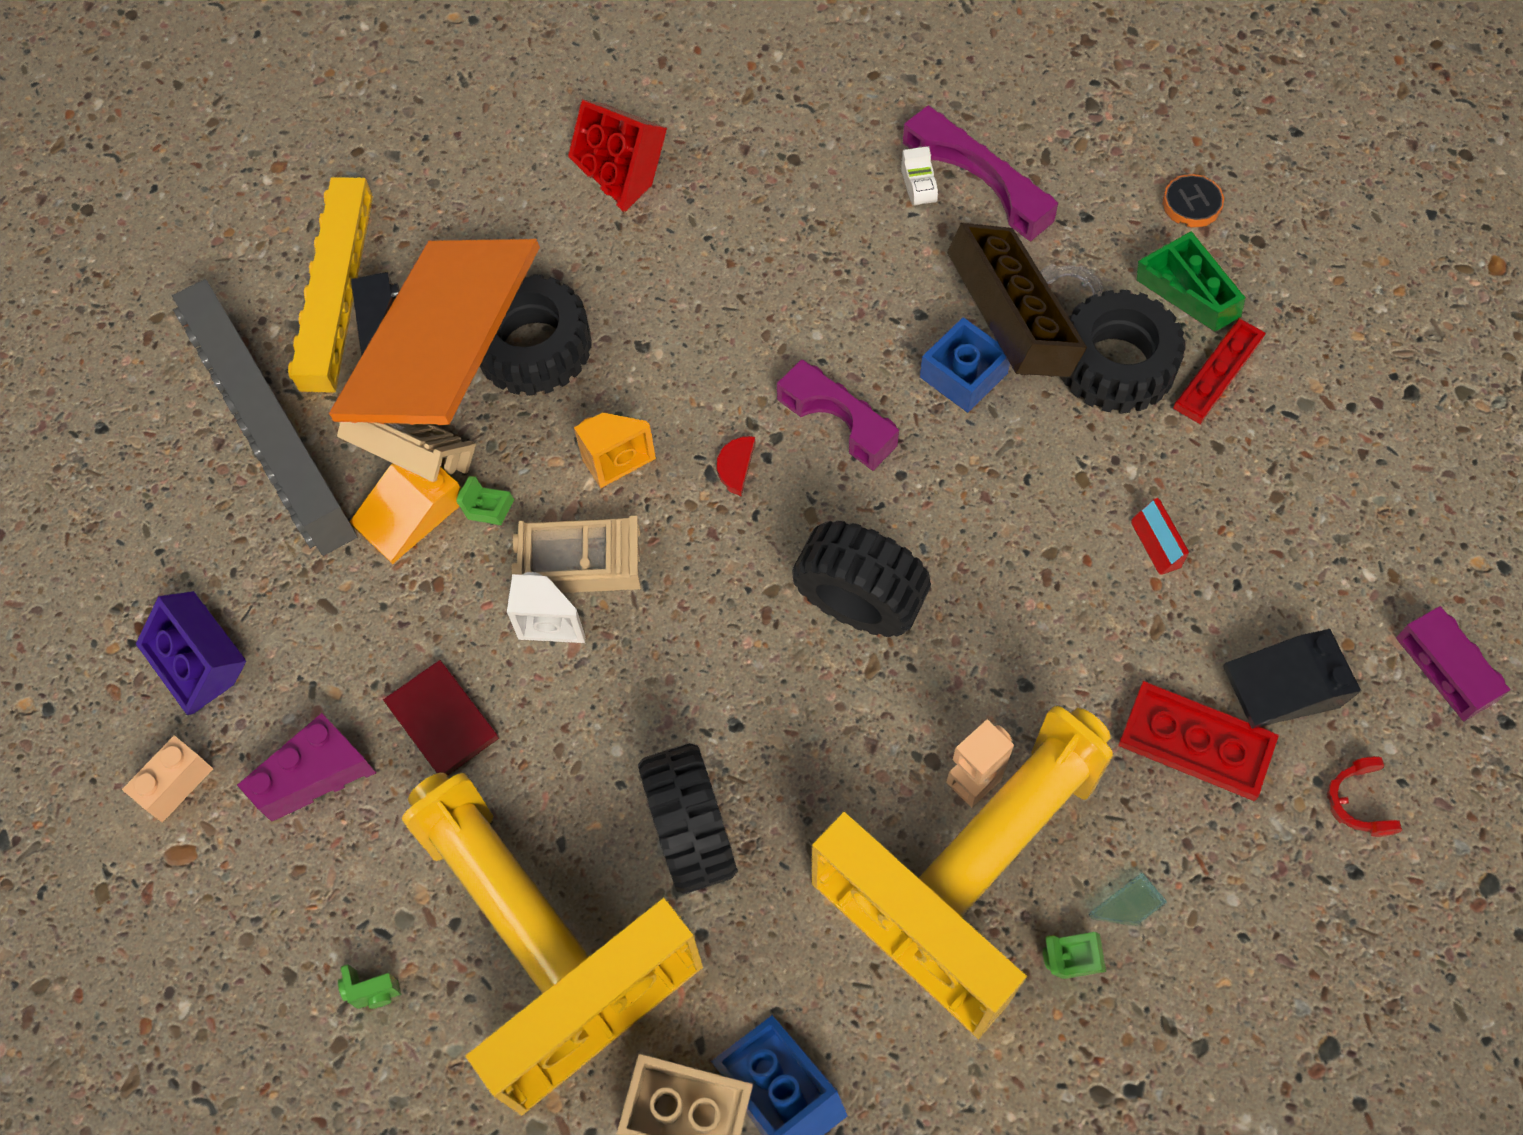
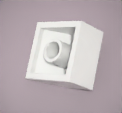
M526 572L523 575L512 574L507 614L519 640L585 643L586 636L577 609L547 576H542L536 572Z

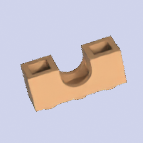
M987 719L955 748L952 760L957 765L949 771L946 783L971 808L1002 780L1014 747L1009 733L1000 725L994 726Z

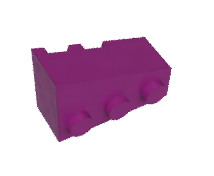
M321 713L238 783L237 786L257 809L272 822L313 803V799L331 791L337 792L345 788L344 785L363 776L366 778L376 774V772L324 714Z

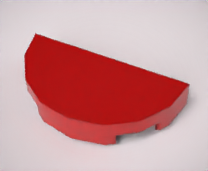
M743 436L731 440L721 449L717 457L718 477L729 492L741 497L756 443L755 436Z

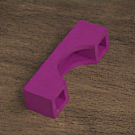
M801 359L777 382V400L799 417L823 412L833 414L842 419L851 431L849 454L872 471L898 446L899 429H897L893 421L888 418H882L872 410L867 402L858 400L849 394L842 384L834 383L827 378L817 366L810 365Z

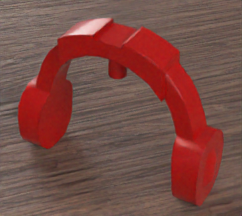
M1365 757L1353 761L1351 767L1343 770L1334 780H1331L1327 792V799H1329L1331 805L1330 811L1335 819L1350 828L1370 832L1372 837H1383L1400 833L1402 831L1400 821L1364 822L1356 820L1342 808L1341 804H1349L1348 797L1338 798V790L1341 782L1350 776L1383 769L1382 757Z

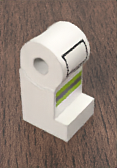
M929 146L906 149L902 152L901 171L913 206L934 203L938 199L937 184L930 161L931 153Z

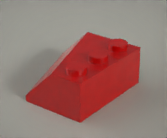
M582 99L568 157L588 177H592L601 186L600 189L617 202L616 205L622 211H627L653 184L667 128L605 103Z

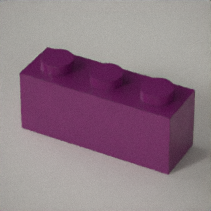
M1441 606L1407 624L1396 637L1397 641L1463 722L1495 704L1511 690L1506 685L1503 676L1494 670L1482 656L1479 647L1475 643L1470 642L1460 630L1457 621L1447 614Z

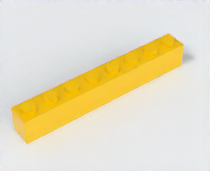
M331 177L329 189H326L324 192V213H320L319 216L320 232L319 236H316L314 240V260H311L309 264L310 281L309 285H306L304 288V310L299 312V334L294 337V358L288 365L289 378L294 381L299 392L336 393L354 300L351 279L358 278L373 200L366 178Z

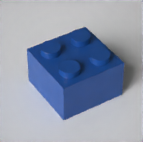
M963 317L922 356L920 378L968 413L1008 374L1010 363L996 340Z

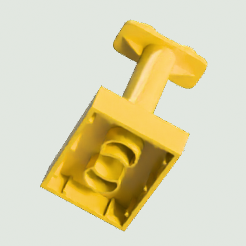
M1053 706L1046 714L1032 749V755L919 877H916L846 812H843L812 844V885L978 1040L1009 1005L1027 976L966 922L962 916L1072 794L1086 800L1094 792L1113 757V752L1107 744L1111 737L1107 727L1094 714L1083 708H1076L1072 713H1069L1060 706Z
M445 773L434 774L419 783L410 793L408 802L411 807L404 813L402 822L433 860H445L542 993L541 996L465 1055L493 1097L522 1116L703 968L694 935L665 898H662L589 956L492 828L490 823L493 820V814L465 773L456 774L451 778H448Z

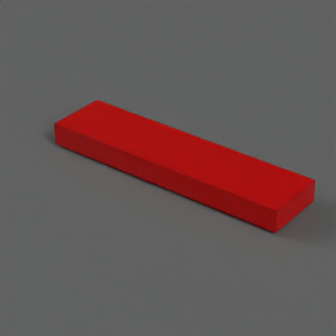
M1238 318L1175 402L1173 409L1201 425L1262 342L1266 333Z

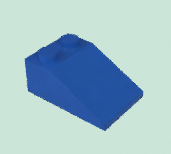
M773 1015L711 1061L720 1076L753 1084L746 1113L762 1135H825L848 1116L837 1090Z

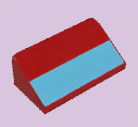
M1159 498L1153 499L1133 517L1131 524L1157 572L1163 575L1182 568L1189 550Z

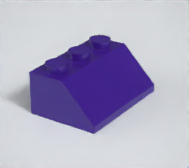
M194 591L158 596L136 642L139 650L186 715L194 714L232 687L247 662Z

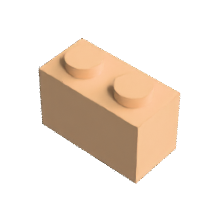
M174 735L122 790L163 823L213 768Z

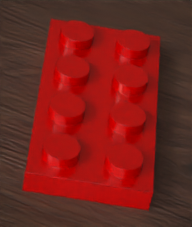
M1143 681L1118 746L1255 802L1259 797L1279 734L1261 727L1251 728L1250 724L1246 721Z

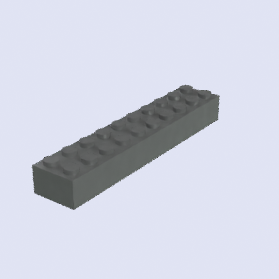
M207 279L171 295L178 306L173 309V312L182 326L188 324L184 329L194 348L201 346L196 349L198 356L209 371L210 377L219 392H221L223 400L236 418L239 428L249 441L252 451L261 462L264 472L277 490L276 493L290 513L293 523L299 533L302 534L309 548L311 549L316 546L321 555L325 556L358 538Z

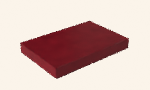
M438 660L383 699L436 773L450 775L499 739L496 732L441 660Z

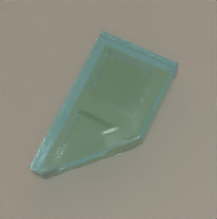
M1142 872L1093 909L1089 916L1093 920L1138 926L1164 906L1167 901Z

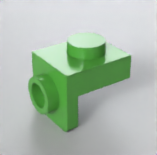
M474 476L468 477L457 497V503L468 520L502 525L514 502L510 492L483 488Z
M1090 932L1062 938L1054 935L1045 937L1047 947L1043 948V959L1046 968L1051 970L1052 975L1061 979L1106 972L1099 933Z
M349 964L341 966L342 978L338 979L340 995L343 1001H348L349 1004L357 1009L369 1006L370 1009L380 1008L390 1004L392 997L401 995L399 982L390 973L360 982L357 970Z

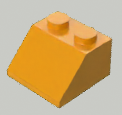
M602 412L595 417L584 419L579 425L574 427L582 461L600 488L656 459L651 428L647 421Z

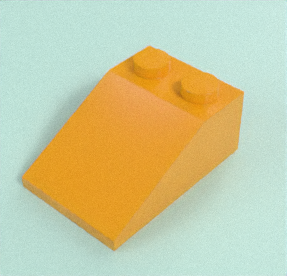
M392 463L349 523L391 564H394L460 507L457 503L460 486L441 467L437 481L431 482Z

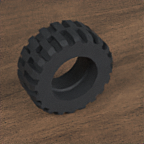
M533 274V277L525 276L479 366L484 376L488 380L493 381V384L504 390L507 387L509 393L520 395V392H526L527 396L537 395V392L544 391L545 394L554 391V387L560 385L562 388L570 383L569 378L571 376L577 377L582 371L581 365L587 363L590 356L589 350L592 347L586 310L580 297L574 294V290L567 284L561 286L560 280L549 277V279H544V275ZM543 323L556 328L555 332L547 340L534 346L517 347L505 342L513 331L527 324Z
M1122 289L1120 293H1114L1113 290L1102 292L1100 297L1095 294L1086 298L1085 303H1079L1073 309L1072 315L1068 317L1087 346V349L1071 376L1061 377L1066 386L1071 385L1070 392L1077 398L1083 397L1085 404L1094 407V405L1102 407L1101 411L1111 413L1113 409L1119 410V413H1130L1133 408L1136 411L1147 409L1149 403L1151 405L1158 403L1162 400L1163 395L1167 394L1171 389L1186 349V341L1183 338L1184 332L1180 323H1175L1176 316L1170 309L1167 311L1163 309V303L1157 299L1152 301L1148 299L1147 294L1139 292V295L1131 294V290ZM1107 339L1127 341L1139 348L1147 360L1136 364L1116 363L1104 357L1094 344Z
M827 521L815 527L792 570L793 583L798 587L799 593L802 596H806L807 601L812 605L819 607L820 611L833 616L843 624L846 623L853 626L857 630H865L873 635L882 634L884 637L900 636L911 629L931 588L927 568L923 567L921 560L914 557L910 550L906 547H901L896 543L897 541L890 537L886 538L880 535L878 531L871 528L869 530L855 523L846 524L845 521H836L834 523Z
M687 743L644 757L638 763L639 773L676 891L687 894L732 879L738 870L699 746Z

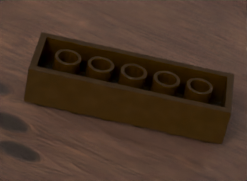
M961 223L947 254L1014 372L1021 375L1070 377L1086 351L1087 346L1015 230L1009 227Z

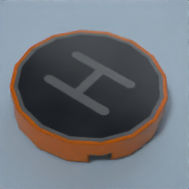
M1189 174L1179 176L1169 183L1165 189L1162 204L1165 213L1172 221L1178 224L1181 221L1187 223V227L1197 228L1207 226L1218 218L1223 208L1224 196L1221 188L1214 181L1204 176Z

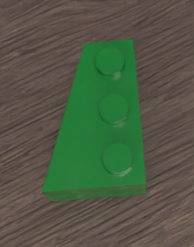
M1192 231L1138 261L1136 281L1214 332L1242 316L1246 297Z

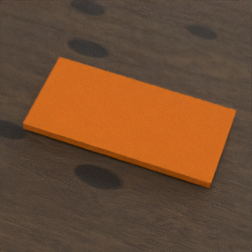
M537 239L428 241L330 410L329 415L334 422L450 425L540 248Z

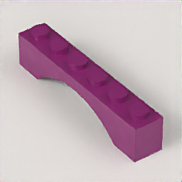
M927 105L904 123L902 144L909 149L929 146L931 160L956 165L981 178L1001 200L1007 215L1008 225L1031 242L1054 223L1058 202L1050 194L1045 193L1034 185L1029 178L1018 173L1006 161L1001 160L989 151L985 145L980 144L969 136L964 129L957 127L949 121L941 112H937Z

